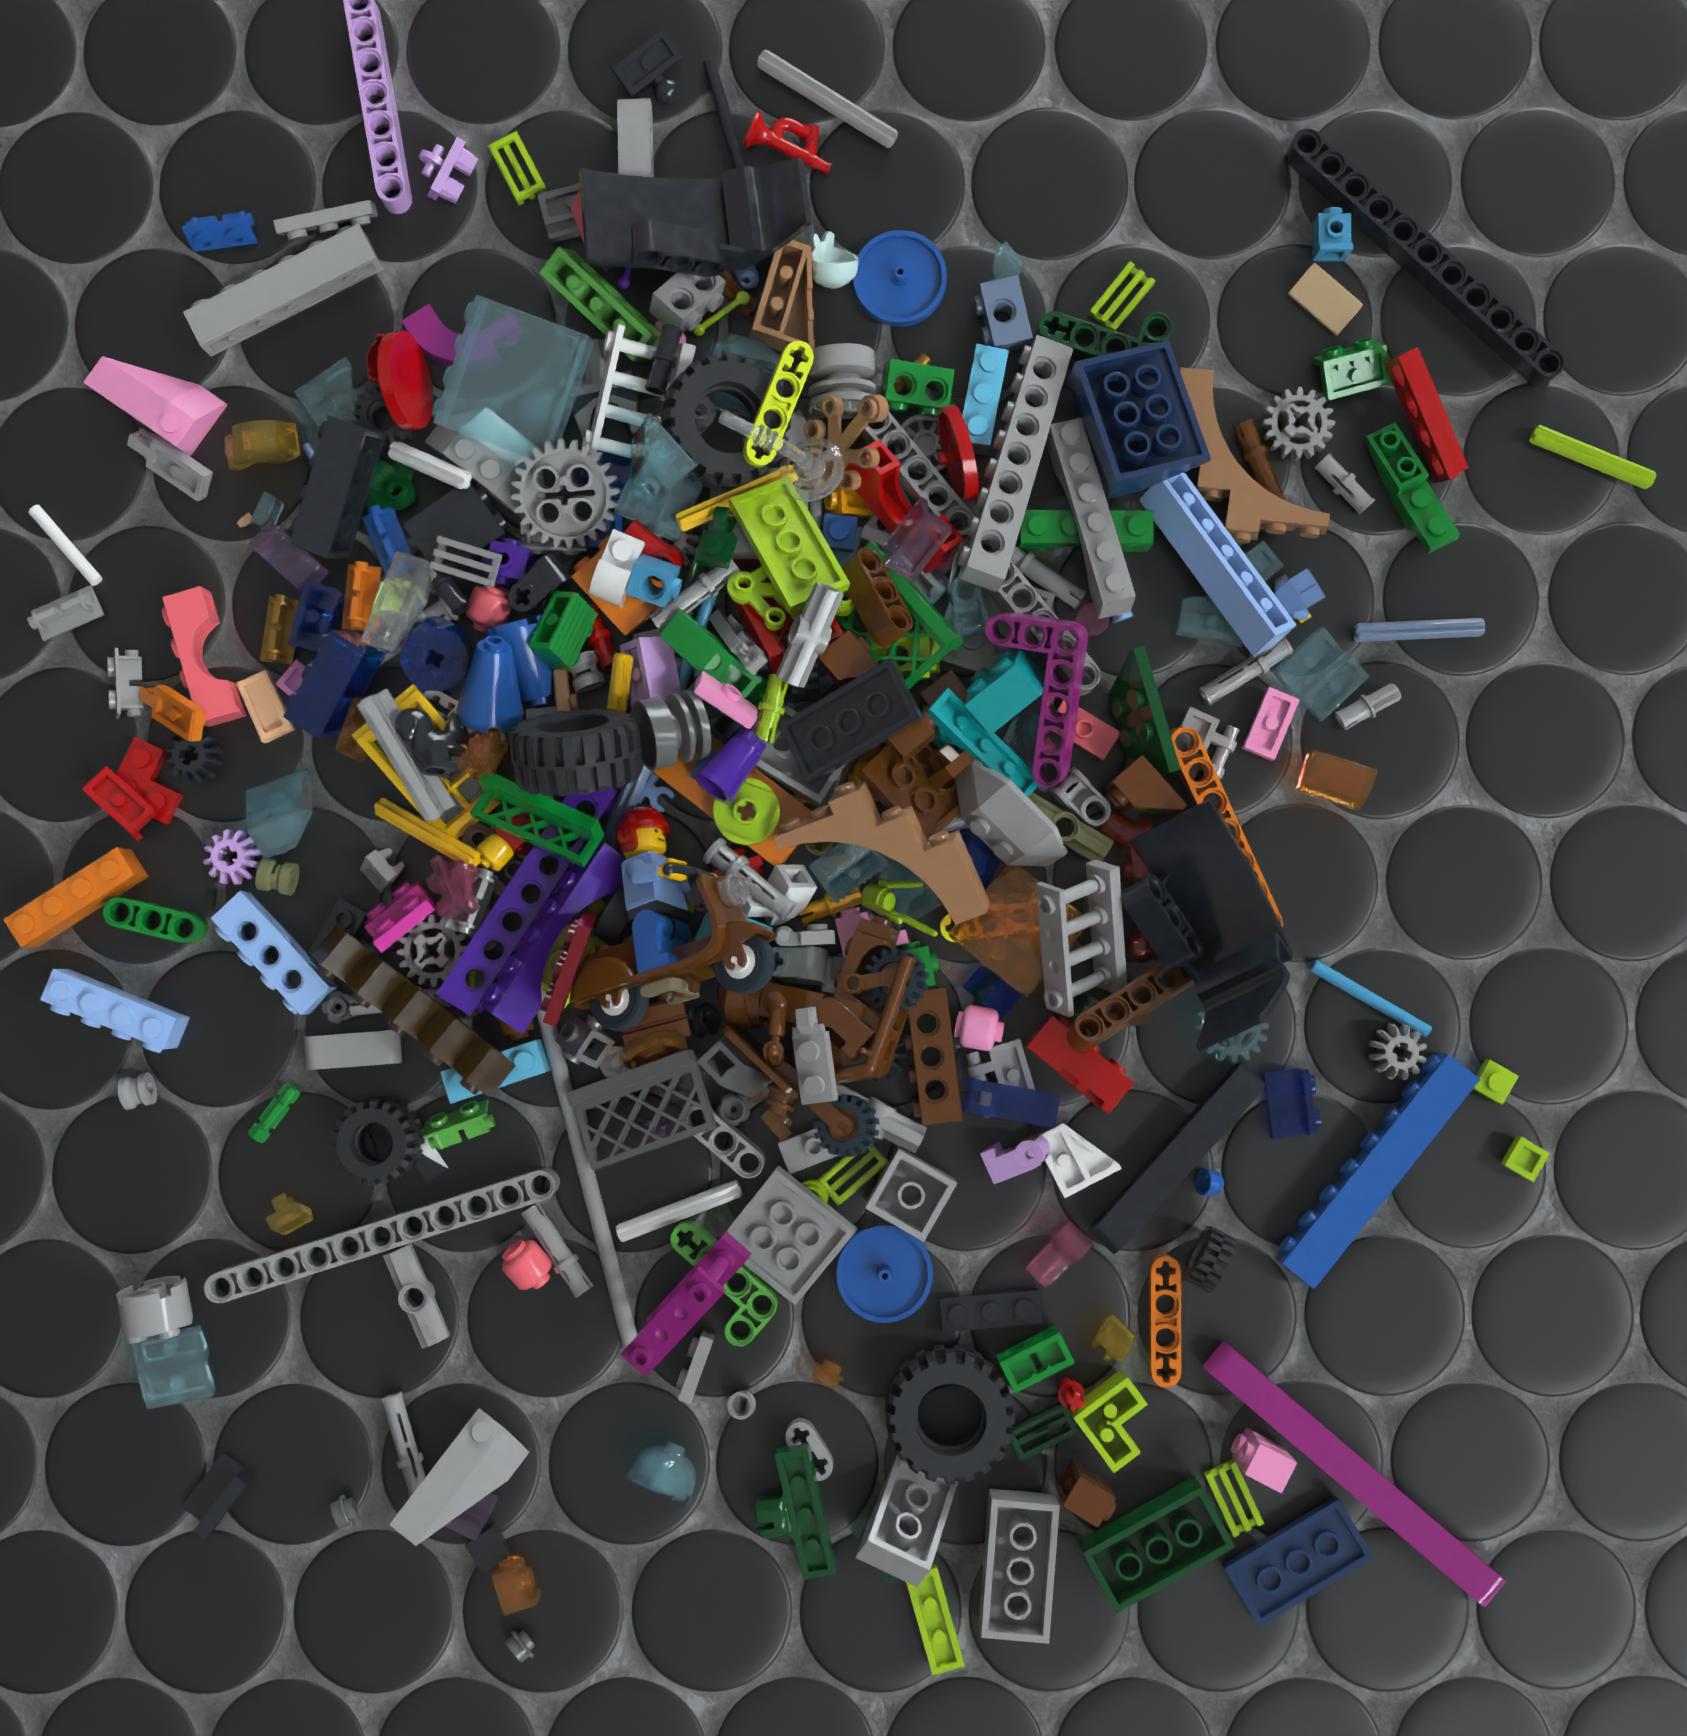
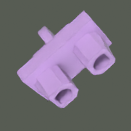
M456 137L445 161L441 158L445 149L439 144L435 145L432 152L422 150L419 154L420 160L426 164L421 172L424 176L430 178L434 170L439 171L427 195L435 201L440 196L456 204L464 185L449 177L452 169L455 168L469 177L478 161V158L463 148L466 142Z

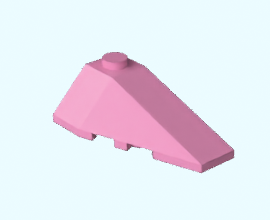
M103 356L83 382L188 456L193 454L227 407L224 401L199 384Z

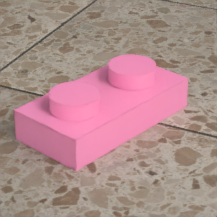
M1268 687L1242 749L1270 761L1275 760L1300 699Z

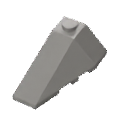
M479 1408L389 1525L417 1546L507 1482L529 1451L503 1426Z

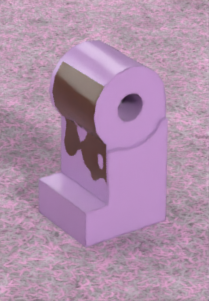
M1030 1134L1016 1146L1003 1150L1000 1142L988 1146L980 1155L993 1184H996L1041 1165L1050 1154V1145L1042 1135Z

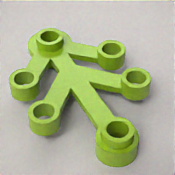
M763 566L752 573L740 571L731 575L727 582V592L732 600L738 604L749 603L764 619L765 626L773 631L780 630L784 626L785 612L778 607L771 608L763 597L774 598L787 613L788 611L773 584L764 583L769 577ZM738 584H746L749 587L741 588ZM845 591L842 593L849 600H841L835 615L848 616L854 611L855 606L848 592ZM801 608L788 614L795 620L798 615L802 614L804 609ZM777 616L780 618V621L773 622L769 617Z

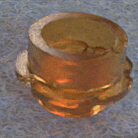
M824 1359L822 1364L818 1362L814 1364L816 1369L812 1376L828 1386L836 1388L839 1381L844 1380V1377L840 1374L842 1368L827 1359Z

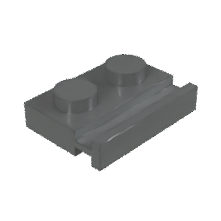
M580 183L537 194L551 244L581 236L571 210L578 191H580Z

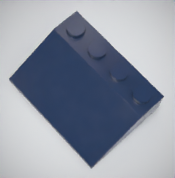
M1169 340L1084 359L1074 363L1068 383L1079 416L1082 418L1090 448L1108 499L1141 491L1211 460Z

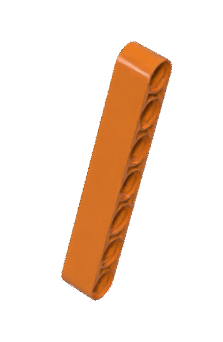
M1189 727L1173 728L1170 731V735L1181 769L1177 773L1192 806L1194 807L1202 803L1204 797L1209 793H1213L1217 797L1216 808L1224 821L1229 825L1233 836L1251 865L1283 927L1280 912L1199 734ZM1182 732L1186 733L1190 738V745L1185 751L1178 750L1175 745L1176 737ZM1194 763L1201 764L1204 770L1202 778L1198 781H1193L1189 776V769Z

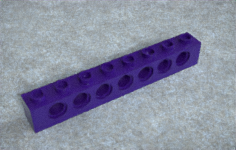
M610 788L603 792L569 795L565 797L562 804L577 809L580 804L589 803L595 808L593 817L600 822L603 816L610 818L617 801L615 798L618 791ZM554 826L546 827L540 837L545 840L560 835L559 830ZM579 838L575 845L569 847L568 850L578 854L581 847L588 841ZM534 845L436 995L469 1016H473L476 1011L481 1014L484 1011L481 1004L484 1001L483 997L486 990L491 984L496 983L503 972L502 968L505 961L516 953L522 944L523 934L529 927L534 926L540 917V910L543 904L554 896L559 888L561 877L566 871L571 870L575 863ZM546 858H553L559 863V869L553 875L548 876L540 871V864ZM536 886L540 889L541 896L537 902L529 904L522 900L521 895L525 887ZM511 913H516L522 918V926L515 932L507 931L503 926L504 918ZM492 941H498L504 947L503 955L497 960H490L485 955V948ZM479 969L485 975V982L480 988L473 989L467 984L466 978L470 971Z

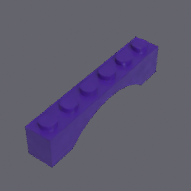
M601 841L585 867L574 864L571 870L563 874L559 881L558 890L552 898H549L543 904L540 910V917L534 926L529 927L525 931L521 939L522 944L516 953L505 961L502 968L503 972L496 983L491 984L486 990L481 1007L518 1031L525 1032L542 1004L541 987L543 971L554 942L567 923L584 907L601 897L617 892L623 883L621 864L624 860H627L622 854ZM585 843L581 847V849L578 852V855L581 854L582 850L584 849L587 843Z

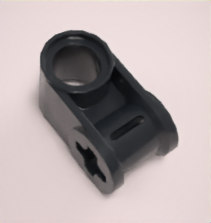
M552 554L545 555L532 566L527 574L512 586L508 595L509 603L516 611L525 612L532 616L540 615L547 608V604L550 603L549 599L553 597L552 593L555 591H568L574 579Z

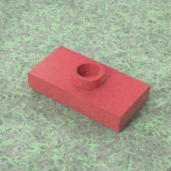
M1064 700L1057 709L1061 713H1065L1067 709ZM1078 706L1073 744L1103 761L1120 732Z

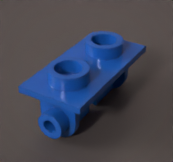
M244 210L238 213L223 214L222 221H218L216 216L192 217L191 221L186 222V226H182V230L193 252L257 244V239L251 228L254 226L253 216L251 213H245Z
M380 505L368 508L369 514L362 517L386 577L416 566V561L395 510L390 507L381 510Z

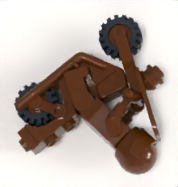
M873 915L871 921L860 918L857 931L847 942L845 948V955L847 957L843 969H839L834 980V987L836 988L834 997L773 984L772 978L762 989L753 994L734 993L725 989L719 982L717 1000L720 1008L725 1013L727 1023L732 1024H726L721 1029L722 1032L773 1080L767 1085L769 1089L768 1095L763 1096L762 1099L763 1102L768 1103L766 1108L768 1111L783 1116L786 1115L787 1110L794 1112V1099H798L800 1095L794 1047L792 1046V1048L784 1052L783 1046L780 1044V1036L784 1037L786 1021L792 1023L790 1035L792 1040L793 1027H797L795 1010L799 1008L816 1007L818 1024L823 1023L825 1030H834V1032H829L836 1084L874 1079L887 1074L909 1010L917 1006L916 1002L918 1000H923L925 996L922 993L924 990H928L929 986L926 984V979H929V975L924 970L926 968L925 963L919 961L916 955L896 948L895 944L900 931L891 928L892 921ZM862 997L870 998L872 1002H875L878 1004V1006L882 1007V1014L878 1013L873 1006H871L867 1001H865ZM768 1025L767 1035H771L770 1041L763 1046L741 1027L757 1030L759 1027H766ZM841 1094L836 1101L806 1104L818 1116V1121H813V1127H817L818 1131L814 1135L816 1139L821 1140L819 1145L823 1149H828V1153L841 1157H854L857 1154L867 1152L866 1148L874 1145L875 1141L873 1138L879 1134V1130H876V1124L880 1123L879 1118L874 1116L877 1113L874 1107L869 1106L867 1100L855 1095Z

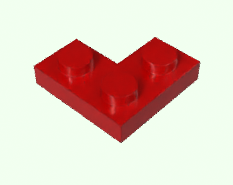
M134 737L116 775L158 812L153 817L154 819L170 824L183 794L155 782L168 753L164 749Z

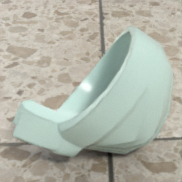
M826 231L823 234L821 241L817 234H810L809 245L812 250V278L823 287L836 289L843 287L854 279L858 269V257L848 251L833 247L835 235L830 231Z

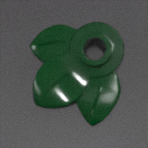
M379 460L365 507L370 508L380 505L381 510L386 507L394 510L410 508L415 501V488L412 485L415 469L397 461H394L391 466L387 462Z

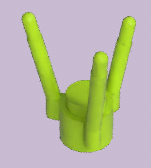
M880 878L878 884L869 883L863 889L861 904L864 908L873 910L896 924L900 925L904 922L933 937H936L938 934L936 930L893 909L896 903V896L890 890L891 888H921L924 885L922 881H890Z

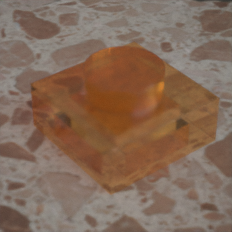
M766 1110L761 1114L760 1117L782 1142L792 1134L793 1130L790 1125L793 1121L787 1113L783 1116Z

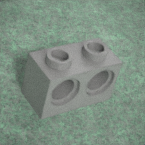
M677 272L653 293L649 312L663 325L671 324L682 329L683 333L687 329L692 331L701 322L706 312H714L724 300L722 294L726 281L719 275L701 277Z

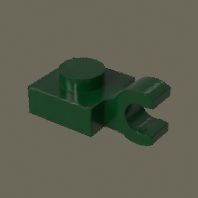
M717 506L713 512V530H703L694 556V560L699 566L729 568L738 538L732 533L736 525L735 516H728L729 507Z

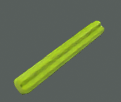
M1542 425L1535 427L1530 435L1529 441L1534 445L1640 488L1648 489L1656 478V472Z

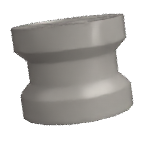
M149 1072L141 1073L134 1079L129 1076L119 1079L118 1096L124 1109H134L141 1103L146 1106L156 1103V1083Z

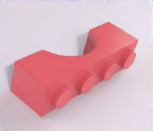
M198 586L162 597L165 608H162L163 619L166 625L171 627L174 637L171 640V647L175 656L180 658L183 668L180 671V678L185 689H189L192 702L205 709V726L211 727L247 716L237 685L228 680L216 679L208 671L204 663V642L208 634L220 624L212 593Z

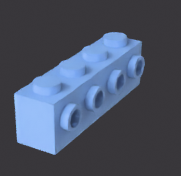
M53 969L40 999L51 1004L50 1010L66 1016L74 1013L81 1016L80 1022L95 1028H100L101 1025L112 1029V1035L125 1040H131L132 1037L143 1041L142 1047L161 1053L162 1049L178 1048L190 1017L71 969Z

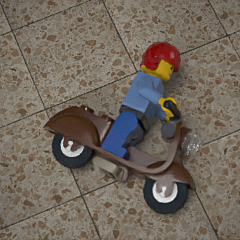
M649 806L628 809L620 817L616 827V844L620 847L621 854L627 859L623 861L621 867L626 911H628L629 920L633 921V936L624 938L623 943L615 946L611 944L597 946L595 952L588 954L580 965L570 994L572 1007L591 1009L593 1017L601 1026L614 1031L629 1030L636 1026L645 1016L650 997L670 992L666 996V1001L672 1005L700 997L699 982L716 977L720 984L729 991L737 994H753L769 982L775 968V956L769 942L774 940L777 934L768 927L747 921L741 907L746 903L750 893L746 879L740 877L736 872L729 873L726 877H718L714 873L706 872L694 866H688L685 861L665 857V837L670 833L669 824L657 809ZM685 897H687L690 905L697 907V911L709 913L712 925L711 936L688 943L690 929L685 923L689 921Z

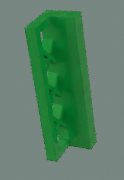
M484 770L478 779L484 792L470 811L473 818L581 867H585L605 835L598 819L549 797L542 796V794L534 795L529 794L528 791L524 792L515 782L488 770ZM491 799L501 802L504 811L492 815L483 812ZM523 813L530 815L531 824L516 827L512 824L511 817ZM554 826L558 828L560 836L545 840L540 837L539 829ZM579 838L588 841L580 855L569 851L567 842Z

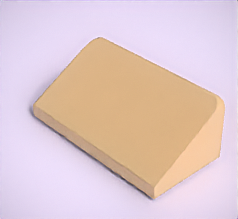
M1316 263L1311 265L1288 293L1292 299L1335 336L1343 330L1363 306L1356 297Z

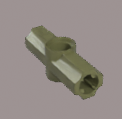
M1032 792L1028 798L1054 824L1059 820H1066L1071 823L1072 834L1067 837L1061 836L1064 846L1089 861H1103L1114 843L1113 840L1079 821L1072 813L1064 812Z

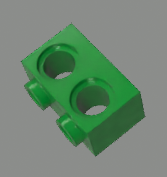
M890 359L883 366L880 395L884 396L887 400L889 410L907 412L908 407L919 409V415L938 417L939 408L950 405L954 369ZM896 378L905 382L907 386L905 395H899L895 392L893 384ZM927 384H932L937 388L938 397L936 401L930 400L926 396L925 388Z
M1056 1325L996 1355L1014 1393L1075 1363Z

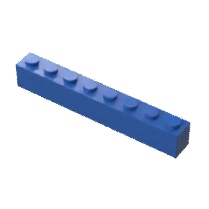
M1433 1054L1422 1065L1423 1073L1416 1081H1410L1402 1090L1401 1096L1403 1098L1397 1106H1391L1381 1117V1126L1375 1133L1371 1132L1363 1139L1360 1144L1362 1150L1354 1159L1350 1158L1343 1164L1339 1171L1341 1174L1334 1185L1329 1184L1319 1196L1320 1203L1313 1211L1308 1210L1298 1222L1300 1228L1293 1237H1286L1277 1249L1279 1254L1275 1259L1311 1288L1315 1289L1480 1081L1476 1075L1450 1054Z

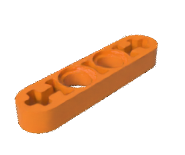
M1159 1254L1152 1258L1148 1268L1149 1373L1157 1385L1168 1388L1177 1384L1181 1377V1269L1173 1257L1167 1254ZM1164 1261H1167V1265L1173 1268V1272L1167 1273V1284L1169 1286L1174 1285L1173 1290L1166 1287L1155 1289L1156 1284L1163 1286L1162 1275L1156 1272V1268L1162 1267ZM1161 1295H1170L1174 1301L1172 1309L1165 1313L1159 1312L1156 1309V1300ZM1163 1328L1171 1329L1174 1334V1339L1168 1346H1160L1156 1342V1334ZM1156 1352L1164 1354L1174 1352V1356L1167 1355V1364L1173 1369V1372L1167 1374V1379H1163L1160 1373H1157V1369H1162L1163 1357L1161 1355L1156 1356Z

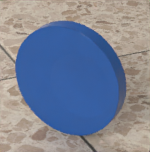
M893 230L876 236L860 251L858 255V269L853 279L854 292L862 309L876 321L895 327L910 326L928 318L940 305L946 289L947 269L940 251L930 240L912 231Z
M893 1224L871 1225L855 1233L844 1245L837 1263V1284L845 1303L859 1316L880 1323L896 1322L912 1315L925 1302L932 1286V1262L921 1240Z

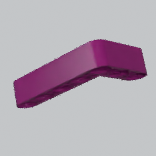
M1003 612L991 617L986 624L985 634L989 641L1000 646L1048 653L1032 772L1033 778L1038 785L1051 788L1065 779L1070 770L1088 633L1082 624L1075 621L1016 612ZM1000 620L1006 621L1010 626L1008 637L1003 636L998 629ZM1033 625L1041 628L1043 632V638L1040 642L1035 641L1030 634ZM1065 630H1069L1075 635L1076 643L1074 647L1067 646L1064 643L1063 633ZM1060 664H1065L1070 668L1071 677L1069 680H1065L1059 675L1058 667ZM1055 697L1062 698L1065 701L1067 707L1065 713L1055 709ZM1050 730H1055L1061 735V745L1051 742L1049 738ZM1046 763H1051L1056 767L1057 777H1051L1046 773Z

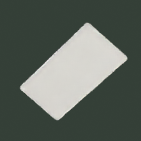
M962 542L953 561L948 592L957 572V562Z

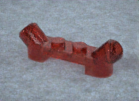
M1119 810L1113 811L1102 825L1101 833L1125 850L1127 861H1123L1124 876L1126 881L1131 880V883L1134 884L1149 875L1147 865L1132 843V839L1152 829V823L1148 816L1132 820ZM1137 926L1125 943V952L1135 960L1147 963L1155 952Z

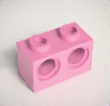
M1246 1427L1243 1434L1236 1436L1231 1447V1452L1233 1453L1231 1457L1245 1475L1282 1494L1297 1464L1282 1445Z

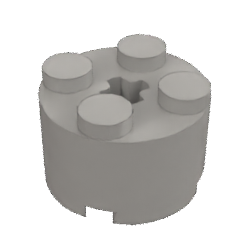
M180 1276L143 1281L144 1286L134 1291L133 1285L116 1294L123 1335L126 1338L127 1344L144 1341L148 1336L159 1335V1339L171 1338L180 1334V1327L190 1325L193 1322V1312L185 1277L180 1280Z

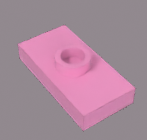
M701 672L696 679L694 694L747 729H750L757 721L758 707L743 698L741 692L730 684L724 685L706 672Z

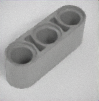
M618 99V172L623 175L654 177L651 99Z
M393 1030L304 1037L306 1070L402 1063L401 1036Z
M692 1105L684 1122L696 1127L691 1122V1113L694 1110L702 1109ZM711 1107L717 1128L697 1134L694 1137L740 1176L754 1178L759 1175L765 1165V1156L762 1150L736 1127L726 1122ZM721 1131L730 1133L733 1136V1145L727 1149L719 1147L715 1140L717 1133ZM746 1153L756 1155L759 1160V1166L754 1170L745 1169L741 1165V1156Z

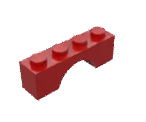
M879 439L864 447H873L878 451L880 460L876 467L864 469L858 464L849 463L844 471L856 470L860 474L861 485L855 491L921 570L927 574L945 563L965 539L944 514L937 517L924 516L909 505L902 493L899 482L901 463Z

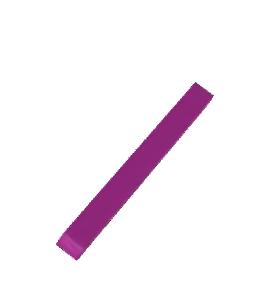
M1224 1340L1202 1365L1213 1377L1483 1607L1489 1604L1506 1583L1498 1573Z

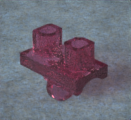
M436 855L430 861L434 872L426 881L429 889L443 896L435 905L438 914L450 919H454L461 911L473 914L479 909L472 891V883L479 877L476 866L464 863L462 859L447 862L441 856Z

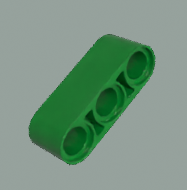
M115 897L110 899L103 908L104 919L111 926L175 942L197 943L203 940L208 932L207 921L198 914L137 899ZM125 904L129 909V915L123 921L120 918L119 911ZM155 912H158L161 917V923L155 929L151 924V918ZM187 920H190L193 924V931L187 937L183 932V925Z

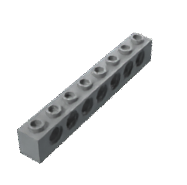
M1036 335L1031 346L1025 344L1021 352L1018 364L1023 365L1021 374L1016 373L1010 388V392L1015 393L1013 401H1008L1004 408L1001 420L1006 421L1004 430L999 429L993 444V449L997 450L995 459L990 458L984 473V477L989 480L986 488L981 487L975 506L979 507L980 510L977 517H972L966 535L971 537L968 547L963 546L957 565L962 566L959 579L997 592L1006 578L1073 352V348ZM1035 373L1040 374L1044 379L1037 377ZM1026 401L1032 402L1035 407L1028 405ZM1017 429L1023 430L1027 436L1020 434ZM1008 457H1011V458H1014L1015 460H1017V462L1019 463V465L1013 464V463L1008 459ZM999 486L1006 487L1011 494L1003 492ZM990 515L998 516L1002 523L995 522ZM981 544L989 545L994 553L985 551Z

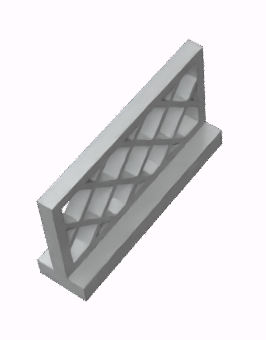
M388 688L361 700V703L357 705L425 821L429 819L434 821L441 817L445 810L455 805V802L440 777L428 776L422 773L419 763L411 753L410 742L403 741L400 734L396 732L395 719L401 710Z

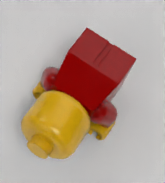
M525 813L511 817L512 824L516 827L532 823L530 815ZM491 826L490 828L495 834L489 835L476 848L481 854L480 858L482 860L480 865L484 869L491 868L494 871H499L513 859L515 854L524 861L532 846L524 840ZM545 828L539 829L540 835L542 834Z

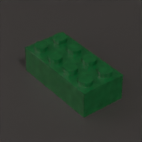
M1195 1476L1078 1541L1088 1564L1116 1614L1235 1548L1209 1498Z

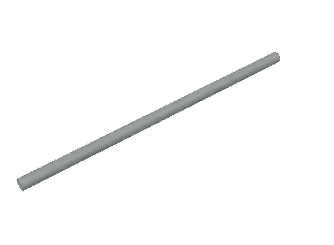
M541 989L542 1002H543V999H544V996H545L546 993ZM539 1009L536 1014L619 1334L623 1349H625L637 1336L595 1171L591 1169L574 1106H569L566 1093L573 1091V1086L566 1059L562 1055L563 1048L555 1042L559 1035L557 1025L555 1027L543 1023L546 1012Z

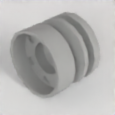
M852 343L829 344L812 349L814 360L808 373V380L814 384L808 388V396L811 398L809 400V413L816 417L828 419L822 412V401L828 396H839L844 403L841 419L855 418L858 414L857 406L859 401L866 395L876 394V384L869 381L875 376L874 350L868 346Z

